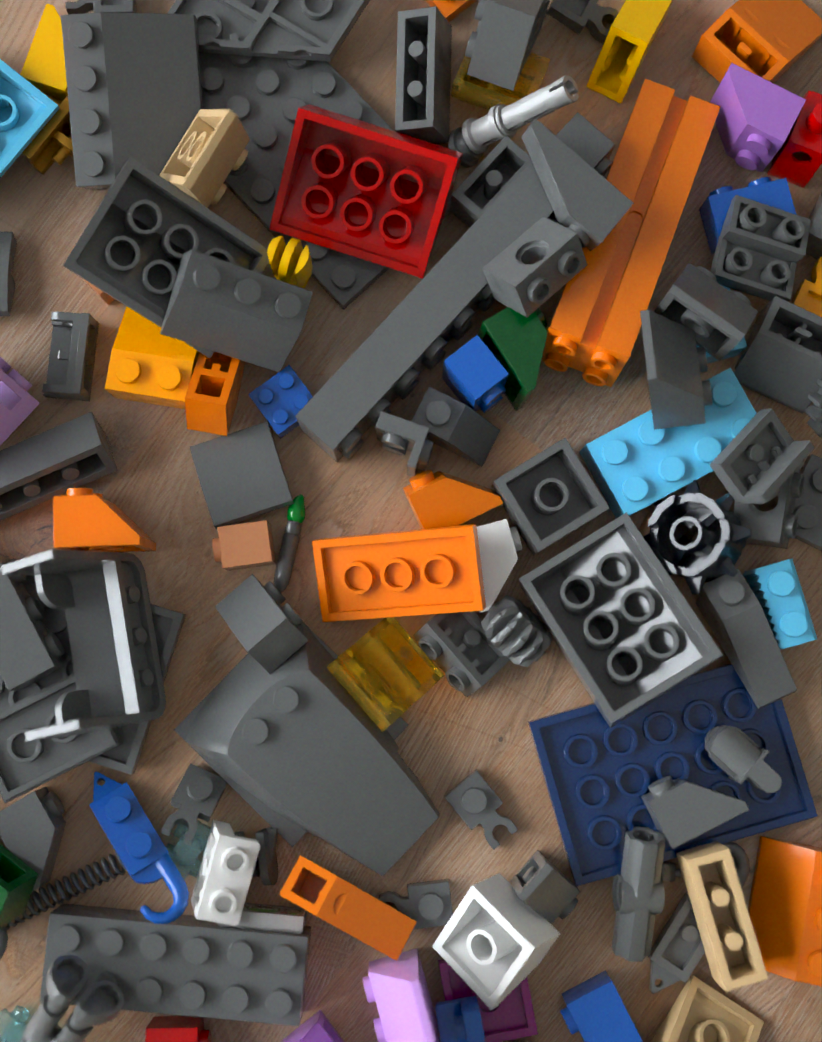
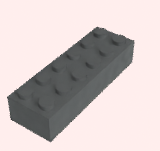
M62 904L49 915L40 1002H42L47 994L46 980L49 968L58 957L70 954L83 959L88 966L89 975L85 985L69 1005L76 1006L84 992L96 982L110 981L115 983L124 994V1004L121 1010L299 1026L304 1010L311 926H305L300 934L222 927L216 922L196 919L193 915H181L173 922L155 924L147 920L139 910Z

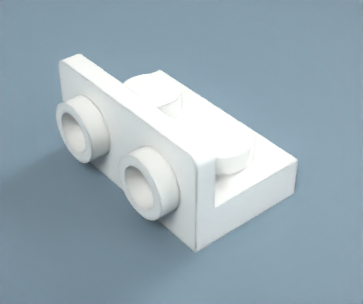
M216 820L212 822L192 894L191 904L196 919L236 926L241 918L260 844L255 839L235 836L230 823Z

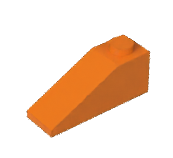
M214 352L211 358L199 353L185 395L187 429L223 436L228 435L237 406L245 361Z

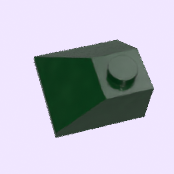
M507 307L483 321L478 332L480 339L509 373L504 386L506 389L504 394L515 411L524 406L534 391L548 334L546 318L539 308L530 316L525 317Z

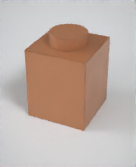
M267 520L217 527L218 538L212 539V548L215 562H222L223 569L231 571L276 564L272 528Z

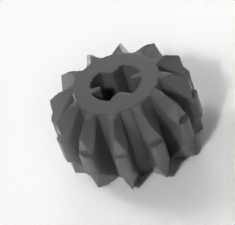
M505 596L501 601H497L481 621L486 637L493 642L494 647L498 648L503 656H507L514 664L529 667L534 661L537 662L545 654V651L553 641L551 633L539 619V616L535 615L530 607L525 606L514 597Z

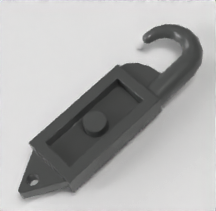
M728 842L723 845L730 849L731 856L734 858V866L742 889L750 872L749 858L745 850L737 843ZM687 891L651 947V954L648 956L651 959L650 991L653 994L680 980L686 983L705 953ZM661 979V983L656 985L655 980Z

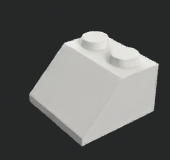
M499 873L471 886L432 947L492 1010L539 965L560 933L545 918L517 897L513 886Z

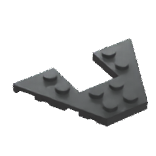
M176 0L167 14H194L196 16L199 52L331 62L370 0H270L262 14L238 0Z

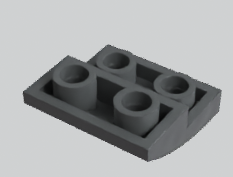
M735 195L722 226L710 272L717 278L716 282L722 286L769 301L775 296L789 301L792 295L797 262L806 253L811 219Z
M267 421L230 433L227 436H221L190 446L196 472L215 529L294 504Z

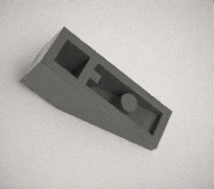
M535 118L521 136L558 223L578 233L582 248L587 247L592 251L603 242L634 203Z
M738 568L736 569L738 573L734 577L725 574L704 584L701 593L697 597L696 605L757 708L761 709L795 693L797 688L761 604Z

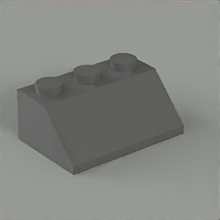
M190 250L183 254L160 334L275 372H280L301 333L313 292L195 250Z

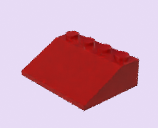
M310 104L299 107L269 229L419 278H424L453 191L463 153Z

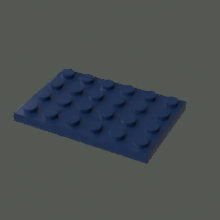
M731 663L694 674L613 728L609 727L595 703L528 721L576 887L621 874L627 831H631L634 827H648L658 832L641 796L650 792L648 788L650 784L667 776H671L673 780L680 778L746 802L749 810L674 849L665 844L663 861L677 858V852L717 841L725 844L818 817L782 699L758 709ZM721 725L737 727L758 746L768 750L769 753L763 761L781 777L780 789L777 792L768 793L755 788L746 779L742 784L730 780L729 775L714 763L705 750L704 739L708 731Z

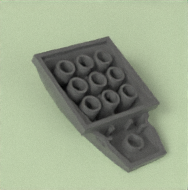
M303 622L298 627L309 641L276 670L269 674L248 653L174 731L272 828L278 829V833L292 847L308 832L331 844L342 853L381 876H384L439 818L440 814L416 775L407 767L398 752L399 747L394 741L409 724Z

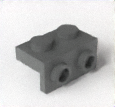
M761 409L711 462L710 466L736 503L764 504L775 498L779 493V487L786 479L802 468L805 463L804 459L812 452L814 446L810 440L794 441L773 409Z

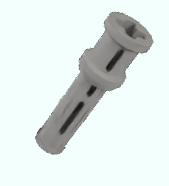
M565 75L552 84L519 99L511 105L497 104L490 108L488 114L479 119L472 117L464 121L462 124L463 139L473 153L481 154L487 151L490 144L502 140L505 136L510 139L514 138L518 129L532 123L535 118L538 120L563 106L578 101L579 95L576 94L578 87L573 78Z

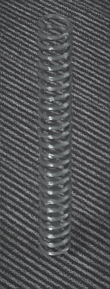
M117 853L116 856L122 866V871L119 870L114 856L109 854L108 859L114 869V875L110 872L107 860L102 857L101 864L107 874V878H104L99 863L94 861L93 867L99 877V882L95 880L91 866L86 865L85 870L91 880L90 886L87 883L84 871L79 868L78 876L84 885V889L80 888L75 873H70V879L76 888V893L72 891L68 877L63 876L62 878L63 884L69 893L68 897L65 896L61 882L56 879L54 883L57 892L61 896L60 901L57 899L56 891L52 884H47V890L53 899V904L49 902L45 888L40 887L39 893L46 907H42L39 894L33 891L31 896L38 907V911L34 910L30 897L27 903L30 915L26 914L25 908L22 914L23 918L20 919L18 916L15 918L14 923L8 922L7 926H5L6 930L10 926H17L18 922H25L26 918L32 919L33 914L38 916L41 911H48L49 907L55 908L56 904H63L64 900L70 901L72 896L78 897L80 892L86 893L87 888L93 890L95 885L101 886L102 881L109 882L110 877L116 879L118 874L124 875L126 869Z

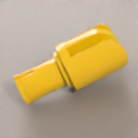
M280 235L273 238L268 245L267 251L273 275L277 280L304 289L308 284L313 269L308 245L303 249L301 240L292 237L286 246L283 236Z

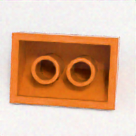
M760 836L748 913L765 970L793 981L822 986V848Z

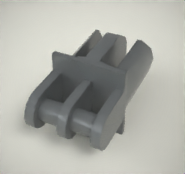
M721 725L708 731L704 739L705 750L714 763L729 775L730 780L742 784L746 779L755 788L768 793H774L780 789L781 777L763 761L769 753L768 750L758 746L737 727Z

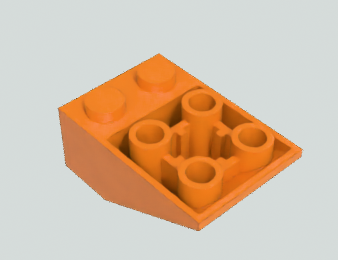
M738 0L702 34L692 58L719 83H721L729 66L733 63L775 84L822 36V19L802 0Z

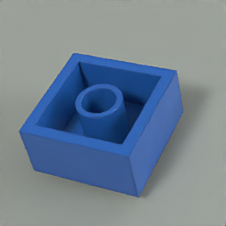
M290 365L248 394L280 439L299 426L295 416L313 397Z

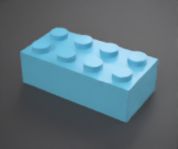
M731 367L708 379L711 385L712 405L704 406L705 423L654 430L651 409L587 443L580 450L579 453L616 519L626 512L631 516L687 486L694 480H698L713 472L710 466L711 462L757 414Z

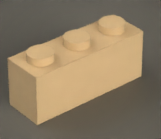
M715 841L677 852L676 855L713 979L726 992L768 980L730 849Z

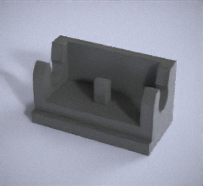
M52 312L51 321L53 329L47 380L42 388L43 396L46 398L90 402L99 323L90 313Z

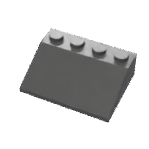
M118 12L61 15L76 187L90 190L109 189L130 156L157 175H160L200 109H203L196 16L194 14Z
M130 156L63 266L161 328L185 252L195 250L262 274L269 259L266 247ZM186 343L208 358H211L214 351Z
M627 512L519 578L524 594L542 622L546 625L554 641L610 728L642 710L723 656Z

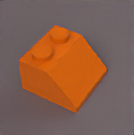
M91 488L67 489V496H53L54 548L101 552L156 551V543L119 507L104 499L103 494L93 493Z

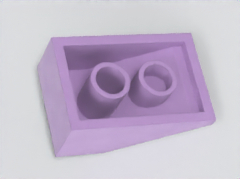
M418 948L402 952L398 961L390 957L370 961L368 967L369 975L363 977V985L368 1003L376 1001L380 1018L374 1019L378 1042H440L439 1028Z

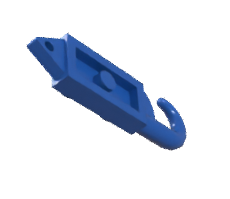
M97 771L94 772L93 802L89 804L90 809L129 876L139 884L155 883L163 879L173 895V904L167 911L157 913L152 911L147 905H143L140 908L141 913L147 920L155 924H167L175 921L184 913L188 905L189 891L185 880L128 783L120 784ZM101 780L105 781V784L102 786L98 785V782Z

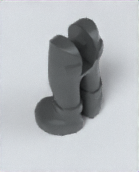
M70 954L62 955L54 961L48 970L46 980L47 994L29 1020L20 1042H84L85 1038L93 1030V1026L107 1023L118 1016L124 1004V994L113 982H96L84 992L73 1013L70 1014L64 1027L61 1028L58 1022L67 1012L69 1004L85 985L89 975L88 966L83 959Z

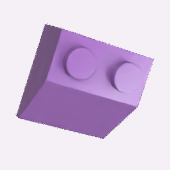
M731 63L710 103L720 106L715 123L726 155L735 159V162L742 168L757 170L762 173L784 144L806 99Z

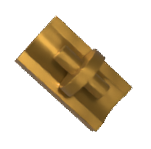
M46 95L60 109L22 152L34 169L42 175L46 173L54 162L61 166L69 155L73 157L67 96L61 101L51 95Z

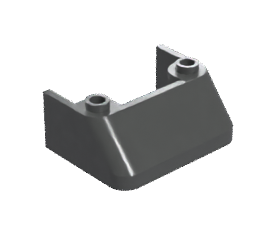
M51 549L1 566L2 575H35L36 589L41 601L50 608L65 610L77 691L62 694L57 700L55 706L57 725L25 732L26 741L89 733L151 721L162 716L166 707V697L146 574L138 557L132 553Z

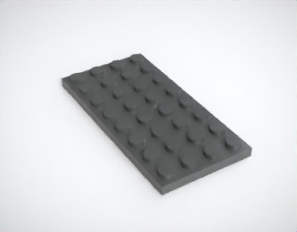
M238 0L262 14L269 3V0ZM199 52L203 109H230L237 114L250 138L245 147L248 151L245 161L237 171L231 170L223 183L275 238L280 235L283 236L287 246L292 236L270 230L269 227L298 108L310 104L379 127L394 130L327 61ZM451 197L443 220L451 213ZM301 240L303 249L306 245L309 248L313 265L311 276L343 310L389 269L370 261Z

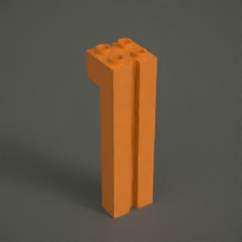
M645 79L606 178L634 204L601 244L592 251L587 247L582 248L587 266L565 284L547 330L548 334L541 360L544 361L547 367L555 371L565 372L568 367L583 372V379L595 386L606 385L612 387L630 358L642 325L640 311L647 310L720 110V106L691 95L688 101L673 96L675 89Z

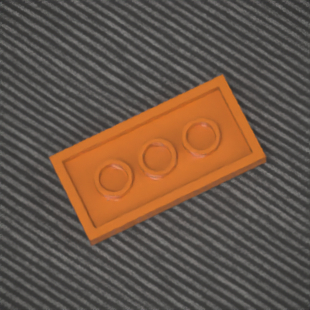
M477 524L320 538L312 541L322 622L483 611L486 608Z

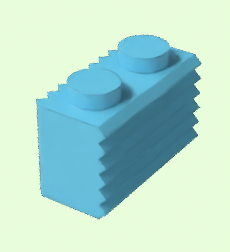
M792 558L744 571L743 576L747 579L748 585L761 604L780 649H786L817 639Z

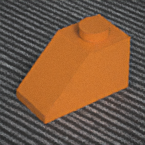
M426 470L418 473L409 479L411 484L403 488L421 529L458 526L503 504L501 497L492 489L442 471L433 473L432 470Z

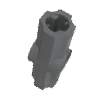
M634 827L631 831L626 832L621 874L615 875L612 887L613 905L616 911L612 949L616 956L623 957L629 962H643L645 957L650 956L655 916L662 913L665 903L661 871L666 839L661 832H656L648 827Z

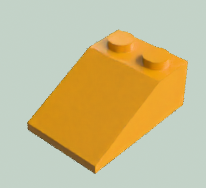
M126 307L112 347L105 390L117 399L185 409V395L200 352L183 341L160 334L161 328Z

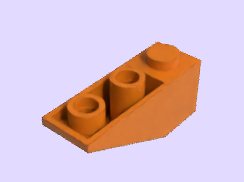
M301 855L279 893L280 896L395 961H398L417 924V921Z

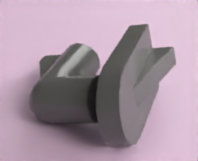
M269 827L255 833L260 849L252 877L261 876L262 883L265 886L275 885L278 879L276 854L278 829ZM244 831L234 832L235 836L245 837Z

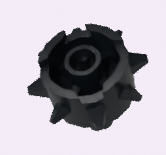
M696 480L687 485L683 495H672L664 501L658 500L653 503L656 509L651 515L647 526L651 528L650 533L643 536L669 576L675 574L685 578L693 595L701 593L705 582H710L725 574L732 577L736 576L738 572L735 564L746 546V539L752 536V529L741 526V522L730 510L734 500L730 493L714 501L703 495ZM698 532L697 539L693 540L694 534Z

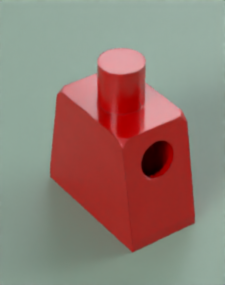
M808 91L802 97L806 101L784 144L775 154L767 173L779 179L786 178L787 182L805 188L822 164V94L814 91ZM798 151L805 152V155L802 157L804 161L796 159L793 153Z

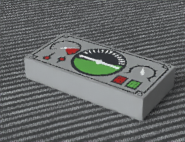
M244 903L238 925L217 924L222 927L300 934L303 932L306 924L307 910L297 907Z

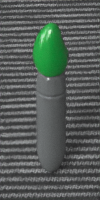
M301 494L293 499L294 504L289 505L287 510L288 522L285 527L274 575V586L281 593L286 589L290 581L300 538L301 523L305 520V500Z

